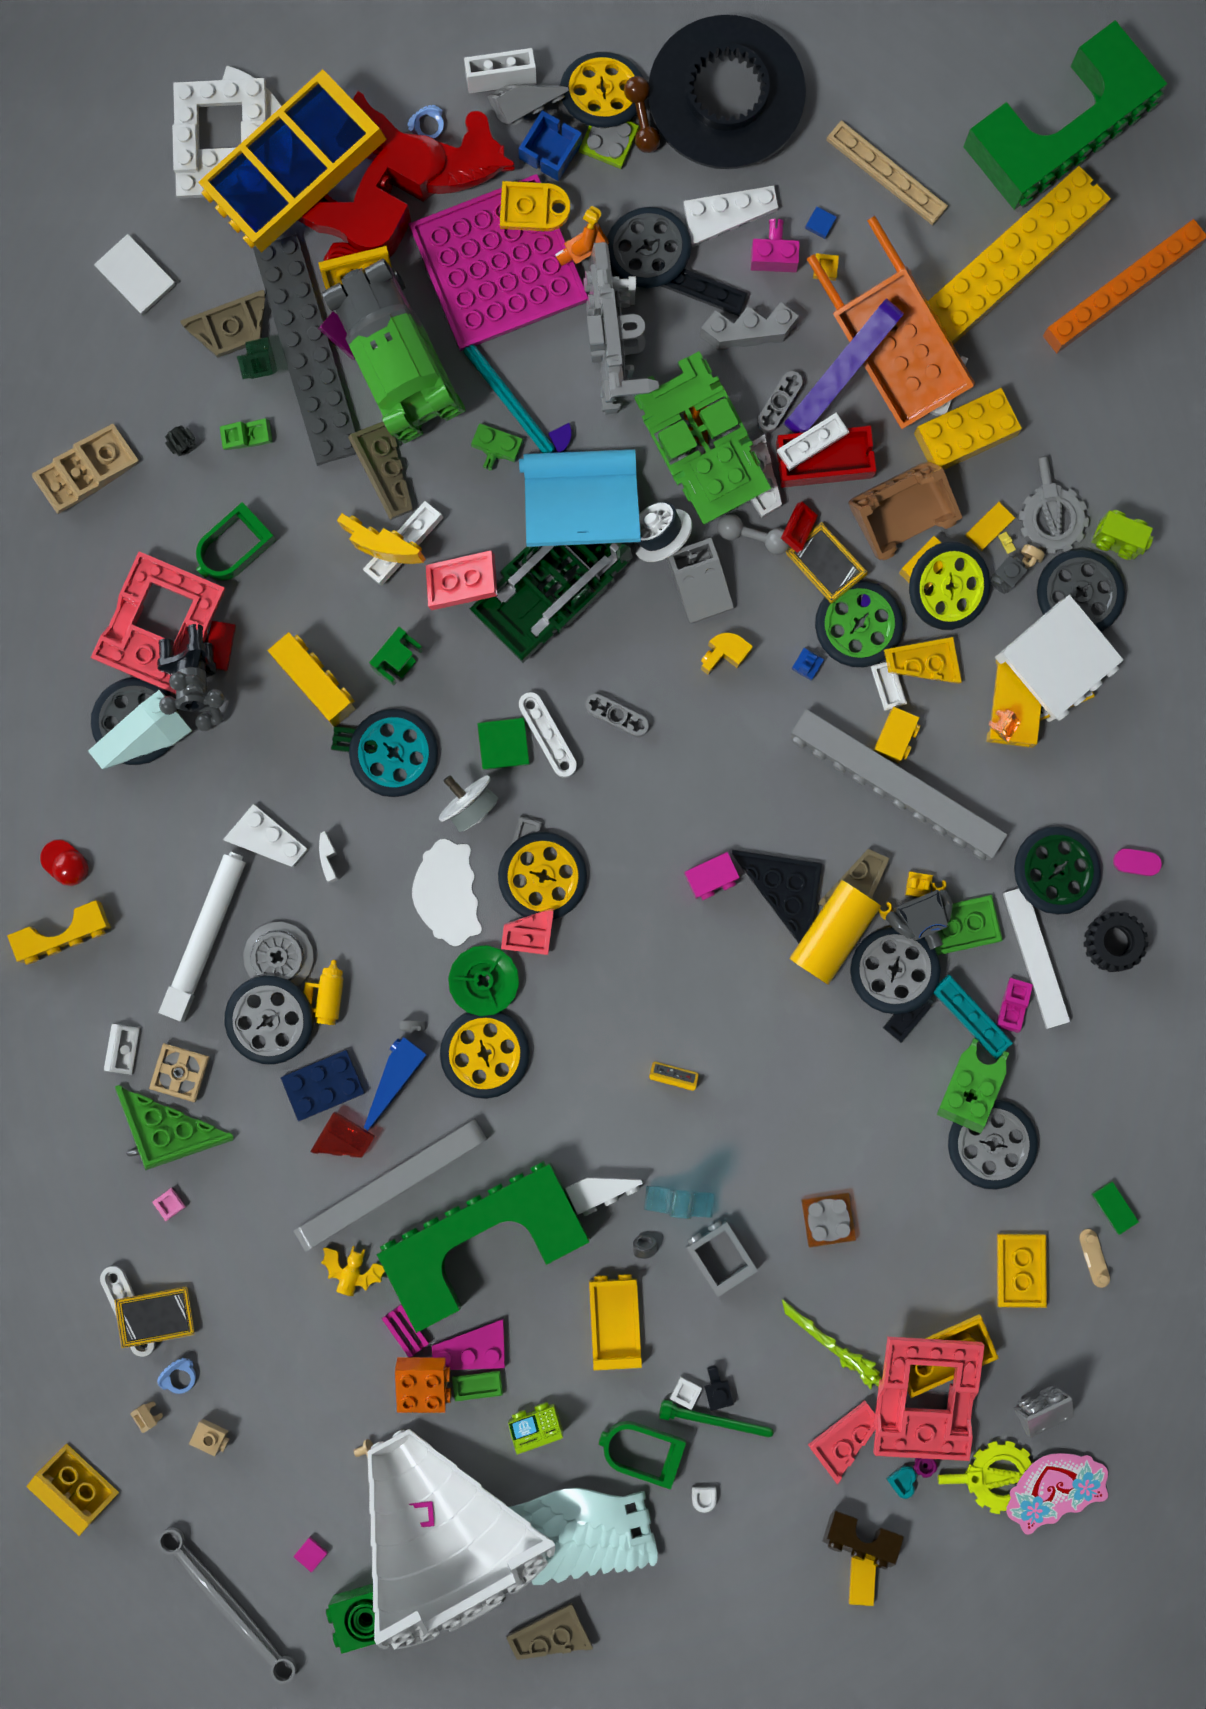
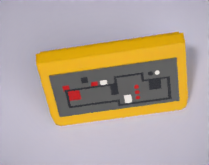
M653 1062L649 1078L650 1080L694 1091L697 1085L698 1073Z

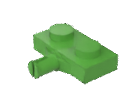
M479 423L471 447L481 450L487 455L483 468L487 469L488 467V470H492L496 458L506 459L515 463L523 439Z

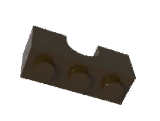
M838 1511L830 1514L822 1542L828 1544L829 1549L837 1552H842V1550L851 1553V1557L864 1561L865 1558L874 1561L873 1565L882 1569L891 1568L896 1565L904 1536L880 1528L875 1532L873 1541L865 1543L856 1534L857 1518Z

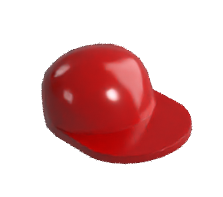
M53 840L42 849L40 855L41 865L59 883L66 886H75L85 880L89 868L87 860L71 844L63 840Z

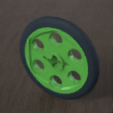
M859 581L832 604L825 597L823 598L816 613L815 629L822 648L831 658L850 667L864 668L884 661L886 659L884 650L898 646L903 634L904 620L897 600L888 590L869 581ZM864 594L869 596L870 605L860 607L857 603V598ZM838 603L847 605L848 612L845 615L836 613L835 606ZM878 610H884L888 614L887 621L878 622L875 618V613ZM866 614H868L863 623L865 628L863 629L862 627H859L852 634H850L853 631L854 626L856 624L854 620L856 619L859 621L863 619ZM833 626H841L844 630V635L840 638L832 636L831 628ZM873 633L882 634L884 642L880 645L873 644L871 642V635ZM853 640L859 641L862 645V649L858 653L851 652L849 649V643Z

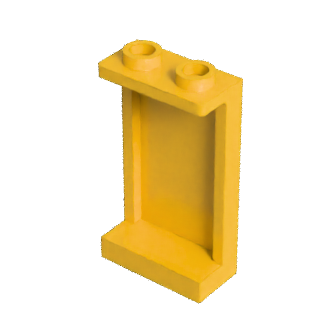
M996 659L997 669L990 731L987 733L986 742L1033 748L1037 745L1041 704L1006 662L1000 664Z
M632 1274L617 1275L618 1279H608V1275L594 1276V1280H589L593 1370L642 1368L637 1278H632Z

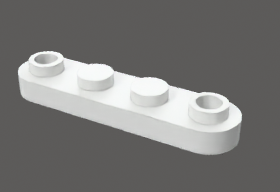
M532 692L525 693L519 700V709L550 765L559 777L568 778L572 776L576 771V760L548 710L537 694ZM528 702H534L535 707L533 709H528L526 707V704ZM563 762H567L569 764V768L567 770L561 769L560 765Z
M110 1266L103 1270L100 1282L116 1315L114 1300L133 1297L135 1294L122 1268ZM112 1273L118 1276L117 1282L111 1281L110 1276ZM156 1342L148 1343L146 1348L141 1347V1345L130 1348L135 1355L144 1357L154 1351Z

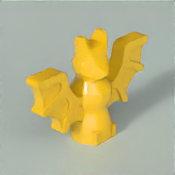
M352 1246L347 1259L348 1264L342 1268L339 1263V1252L324 1247V1259L321 1264L325 1265L328 1269V1279L337 1278L339 1280L336 1292L347 1296H354L356 1286H361L366 1291L372 1283L382 1282L385 1270L380 1264H372L365 1274H360L359 1268L363 1263L365 1249H363L362 1253L354 1251L355 1246Z

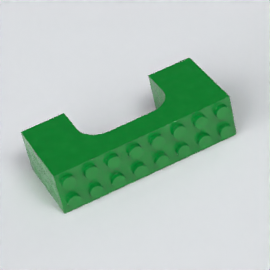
M1116 20L1078 48L1070 67L1091 91L1095 104L1060 131L1052 135H1039L1032 132L1007 102L969 130L963 146L964 149L1014 210L1020 205L1022 207L1027 206L1034 199L1032 196L1038 192L1040 194L1044 193L1050 188L1051 182L1056 178L1058 180L1064 178L1069 173L1068 169L1073 165L1076 167L1081 165L1087 159L1089 153L1092 151L1097 153L1105 146L1104 142L1106 140L1117 138L1123 132L1122 128L1128 124L1129 126L1134 125L1141 118L1140 115L1145 111L1149 113L1159 105L1158 101L1164 96L1163 91L1167 86V82Z
M542 1161L531 1167L532 1172L524 1176L523 1172L509 1179L510 1184L503 1187L500 1183L488 1190L489 1195L482 1198L479 1194L466 1202L468 1206L460 1209L458 1205L444 1213L446 1215L445 1218L439 1220L438 1217H435L423 1224L424 1229L418 1231L417 1228H414L401 1235L403 1240L396 1242L393 1239L380 1246L381 1251L377 1256L416 1333L460 1311L462 1304L445 1272V1258L450 1249L499 1223L506 1221L517 1222L530 1232L546 1265L590 1242L551 1163L546 1165Z

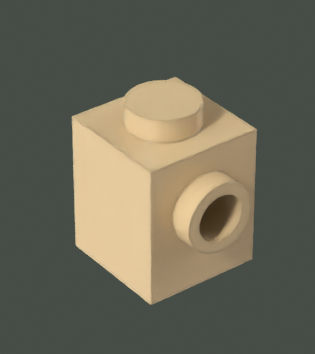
M202 1419L199 1421L189 1445L215 1457L219 1451L224 1452L230 1439L226 1438L229 1431Z

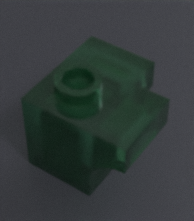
M269 336L245 342L247 353L237 356L242 379H255L273 375L277 372Z

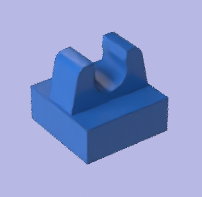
M803 648L792 670L812 681L824 659Z

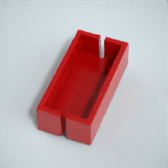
M871 426L847 428L849 431L848 435L790 471L777 453L778 463H780L779 476L781 488L873 478L876 473L874 451H871L873 448ZM803 433L778 435L776 449H779Z

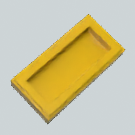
M998 502L965 536L982 552L1015 517Z
M851 1557L848 1601L850 1605L874 1606L876 1566L873 1565L874 1561L866 1558L862 1561Z

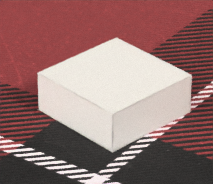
M680 1376L670 1399L692 1410L702 1387Z

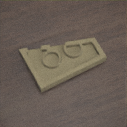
M867 849L817 904L824 907L841 880L872 899L890 858Z
M572 1603L506 1636L517 1660L593 1649L591 1641Z

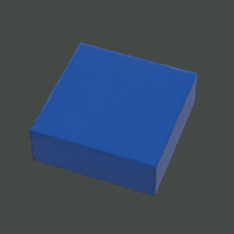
M816 206L805 229L826 239L837 217Z

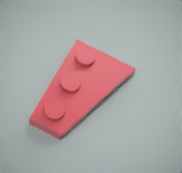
M863 1401L808 1444L837 1485L841 1481L847 1467H850L854 1462V1457L862 1446H865L876 1430L874 1427L875 1413L866 1401Z

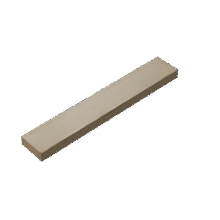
M842 120L828 135L827 142L932 226L947 209V204Z

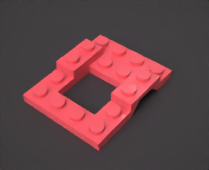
M139 551L120 591L116 611L109 626L101 634L91 658L176 695V690L169 683L171 675L159 671L157 666V660L160 658L158 642L165 638L136 626L143 611V603L153 583L193 600L173 645L174 656L182 653L189 644L188 626L191 624H196V630H198V624L203 626V643L205 642L208 635L207 630L226 589Z
M887 1336L882 1379H879L874 1420L876 1433L873 1453L875 1456L970 1461L973 1438L971 1414L973 1400L979 1392L985 1346L982 1342ZM910 1365L955 1367L953 1384L950 1383L947 1410L905 1408Z

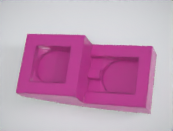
M1009 978L996 1023L999 1028L1016 1033L1021 1031L1033 984Z

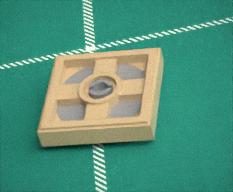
M163 1043L149 1089L196 1102L210 1057Z

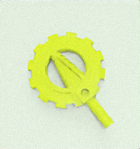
M997 1441L987 1444L988 1448L983 1451L981 1449L976 1451L973 1455L976 1459L972 1465H968L965 1474H939L937 1476L938 1484H966L969 1492H974L976 1495L975 1501L982 1508L986 1505L990 1508L989 1512L1000 1514V1511L1007 1510V1505L1011 1498L1010 1494L997 1495L990 1491V1489L1018 1483L1024 1472L1033 1464L1028 1458L1031 1454L1023 1447L1021 1450L1016 1448V1443L1005 1441V1444H997ZM1003 1459L1014 1463L1019 1472L989 1466L995 1461Z

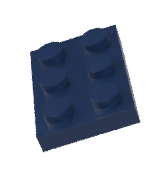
M347 1050L280 1077L298 1122L365 1094Z

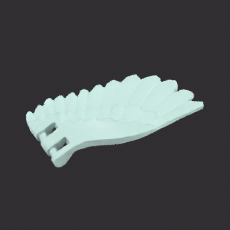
M565 1488L522 1504L508 1506L530 1522L532 1527L553 1540L555 1544L554 1555L552 1557H545L548 1564L532 1580V1584L543 1585L550 1579L560 1583L570 1575L573 1579H578L587 1571L592 1576L600 1569L603 1574H606L613 1568L618 1573L624 1569L631 1572L637 1566L642 1569L648 1563L654 1566L658 1560V1552L654 1533L650 1530L649 1524H651L649 1509L645 1507V1491L635 1492L622 1497L583 1488ZM635 1502L636 1511L627 1513L626 1505ZM640 1527L641 1535L633 1538L631 1529Z

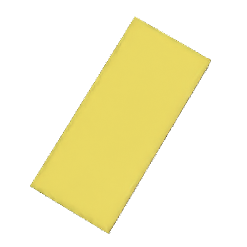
M1007 532L998 535L1007 554L1016 550L1012 543L1013 540L1008 536Z

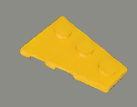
M953 637L884 650L888 673L956 684L962 683Z

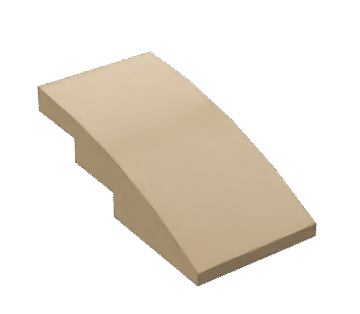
M111 424L73 444L72 449L53 458L51 464L32 473V478L56 513L59 514L105 487L136 465L139 460L115 425Z

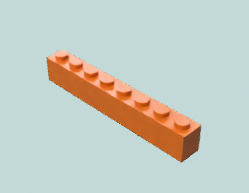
M1192 219L1050 325L1043 337L1056 354L1201 247L1206 240V233Z

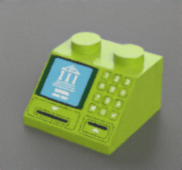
M548 1402L535 1406V1411L526 1414L525 1410L511 1415L513 1419L508 1421L517 1455L563 1438L564 1431L555 1404L549 1405Z

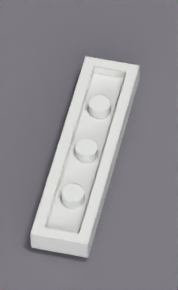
M424 501L397 532L404 537L403 540L407 543L413 541L419 545L444 517ZM374 557L364 567L363 571L382 586L402 563L389 562Z

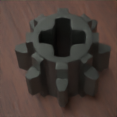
M182 425L174 427L165 436L167 440L165 444L173 454L176 453L179 457L186 455L196 446L194 443L196 438L188 428L184 429Z

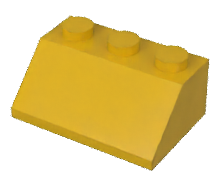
M67 1443L35 1474L26 1486L78 1536L89 1527L119 1493Z

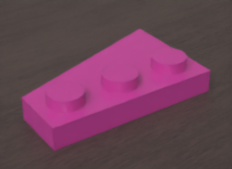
M504 1320L495 1321L494 1323L432 1345V1357L446 1358V1367H450V1370L505 1368Z

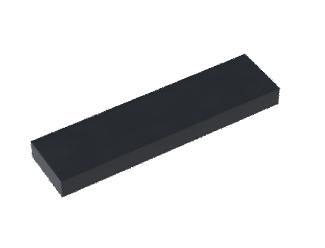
M661 262L658 271L664 269L665 264ZM684 269L669 283L661 286L736 316H740L748 293L687 269Z

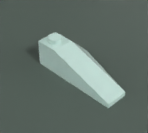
M160 690L142 702L88 750L103 770L130 761V759L150 754L153 751L173 746L192 732L191 728L177 711L171 715L161 712L159 703L166 696Z

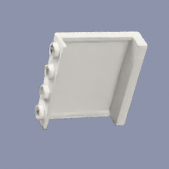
M1071 595L1060 600L995 656L1000 664L1006 662L1049 713L1050 717L1046 719L1048 722L1054 719L1060 721L1070 713L1068 711L1070 706L1073 704L1077 706L1086 699L1084 694L1089 690L1093 692L1103 684L1101 679L1106 675L1110 677L1120 669L1117 665L1123 661V658Z

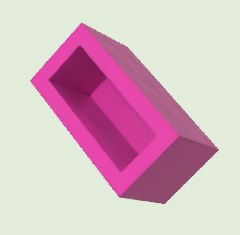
M728 852L684 872L695 899L701 897L702 901L714 896V891L721 887L725 891L736 886L735 881L740 878Z

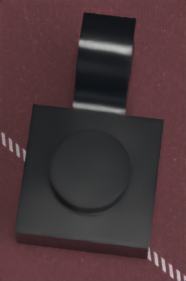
M716 1365L708 1367L707 1370L711 1384L704 1387L710 1410L713 1411L734 1405L728 1380L720 1381Z

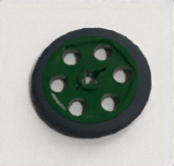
M1055 826L1035 831L1021 844L1015 857V880L1020 892L1035 908L1046 913L1061 915L1080 910L1091 901L1100 885L1101 867L1096 850L1085 837L1070 828ZM1060 842H1065L1069 845L1068 854L1064 855L1059 852L1058 845ZM1038 847H1044L1047 850L1046 859L1037 857L1036 849ZM1077 859L1085 863L1086 868L1083 872L1077 871L1074 867ZM1065 862H1067L1060 870L1061 874L1054 875L1049 879V877L1052 874H1054V866H1061ZM1032 869H1037L1041 873V879L1038 882L1030 878V871ZM1071 881L1079 885V892L1077 894H1072L1068 890V884ZM1048 886H1052L1057 890L1055 899H1050L1046 895Z

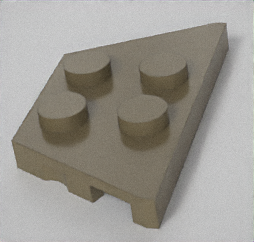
M263 289L180 320V322L191 335L219 358L261 342L266 294Z

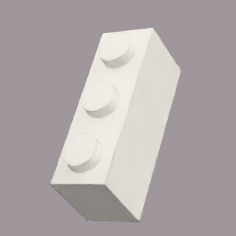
M532 48L464 58L469 94L498 90L505 85L537 84Z

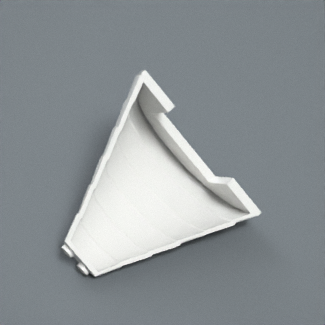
M403 1429L396 1432L392 1436L393 1438L386 1442L380 1441L375 1443L371 1450L367 1452L368 1480L370 1483L369 1514L371 1515L373 1612L375 1613L374 1640L376 1645L382 1649L390 1647L389 1644L392 1645L394 1650L422 1644L435 1639L440 1633L439 1630L443 1628L452 1632L481 1617L502 1604L505 1593H517L530 1583L547 1566L548 1562L545 1557H552L555 1552L553 1540L531 1526L530 1522L482 1488L480 1483L433 1449L430 1444L411 1429ZM432 1501L434 1526L421 1527L420 1522L429 1521L428 1507L414 1508L413 1505L409 1504Z

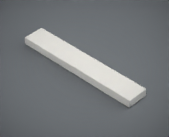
M1019 888L1003 893L1046 1029L1070 1022L1033 905L1025 899Z

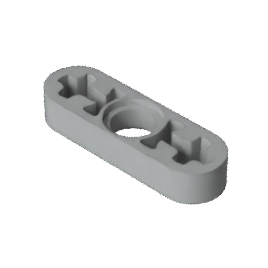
M789 371L784 374L758 417L757 425L760 431L772 433L777 429L802 387L803 380L799 373ZM796 379L795 384L797 386L793 385L789 393L785 392L788 385L786 380ZM776 397L785 398L786 406L777 408L773 403ZM772 410L775 413L772 419L774 425L764 426L763 418L768 419Z
M593 694L587 698L585 707L591 716L634 737H642L647 733L649 724L644 716L599 694ZM600 700V706L606 708L607 704L611 705L607 710L606 717L602 716L604 711L599 708L593 711L590 702ZM615 709L621 710L624 714V718L620 722H614L610 718V713ZM629 714L632 716L630 721L637 723L638 720L642 721L644 729H639L635 732L633 725L629 723L627 727L622 725L627 721V715Z

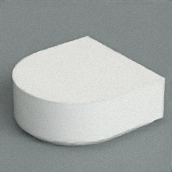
M692 1487V1503L696 1510L706 1513L715 1507L716 1487Z

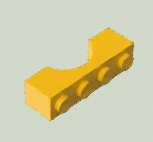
M95 900L75 908L70 926L58 936L45 937L35 928L27 927L9 934L7 937L16 961L20 963L25 962L26 965L39 961L38 957L44 954L52 956L60 953L61 948L64 946H78L84 943V938L92 936V939L106 934L105 930L111 927L101 902Z

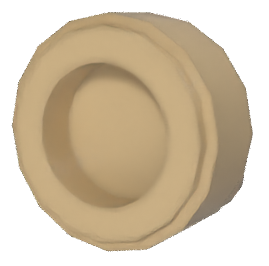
M1026 544L1021 550V554L1024 555L1022 562L1025 564V568H1031L1036 562L1042 563L1045 557V553L1032 545Z

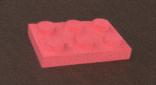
M492 551L426 565L428 607L431 611L498 596L495 554Z

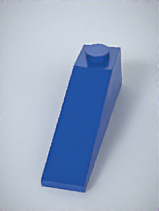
M403 1037L402 1040L398 1038L389 1049L392 1053L386 1063L364 1125V1129L367 1131L373 1127L428 1056V1054L406 1037Z

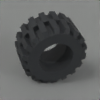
M1111 912L1097 917L1087 927L1089 930L1085 932L1084 937H1086V941L1083 942L1084 947H1087V952L1085 953L1087 957H1091V963L1093 965L1097 964L1101 970L1120 972L1131 969L1134 965H1138L1141 962L1140 959L1145 957L1147 953L1145 948L1148 947L1149 942H1146L1145 937H1148V934L1142 929L1145 926L1137 922L1138 918L1129 916V913ZM1111 928L1121 930L1127 937V949L1120 956H1114L1109 953L1104 945V936Z

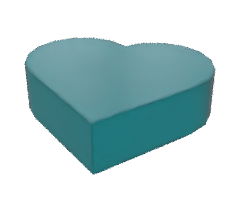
M902 1466L886 1478L900 1498L908 1499L914 1494L913 1483L916 1480V1472L912 1467Z

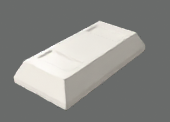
M886 662L870 666L884 711L892 709L893 706L906 705L907 702L898 674L888 673Z

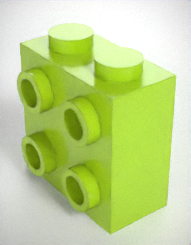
M1109 510L1099 521L1091 542L1096 544L1098 549L1103 551L1112 550L1118 553L1120 558L1131 560L1140 554L1143 555L1145 550L1149 549L1154 538L1151 536L1153 528L1149 527L1148 523L1143 520H1132L1127 518L1126 514L1121 511Z

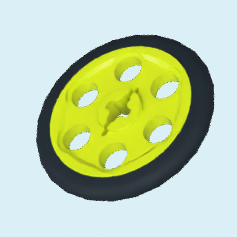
M944 542L928 549L915 564L909 582L911 604L916 614L923 622L940 630H954L969 624L981 613L987 603L991 583L989 569L978 551L961 542ZM958 558L964 560V567L960 571H957L955 568V562ZM941 561L943 569L940 573L936 574L933 566L935 562ZM973 576L976 579V585L973 589L969 590L966 585L967 580ZM931 582L933 591L930 595H925L924 586ZM950 582L954 583V587H951L950 590L946 589V585H949ZM961 598H964L966 600V608L959 611L957 603ZM943 601L945 610L943 613L938 614L935 607L938 602Z

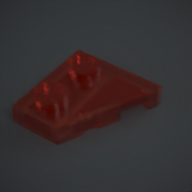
M335 1111L310 1152L314 1154L327 1153L336 1156L349 1155L350 1157L362 1158L374 1140L375 1135Z

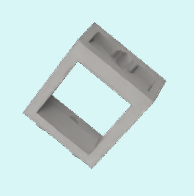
M720 1220L711 1224L708 1227L709 1232L703 1236L698 1233L687 1240L689 1245L686 1246L717 1297L758 1272L727 1221L721 1223ZM723 1231H726L746 1265L716 1284L695 1249Z

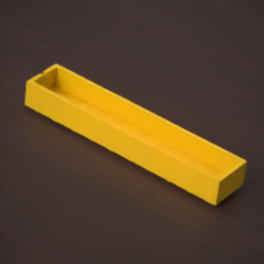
M1080 166L1074 169L928 300L930 307L935 315L938 316L953 345L1106 208L1111 198L1097 184L1091 185L1093 179Z

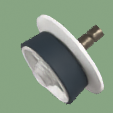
M657 502L649 505L639 513L641 542H634V551L641 560L646 562L660 561L673 555L685 544L691 534L692 520L690 516L683 510L675 509L668 502Z

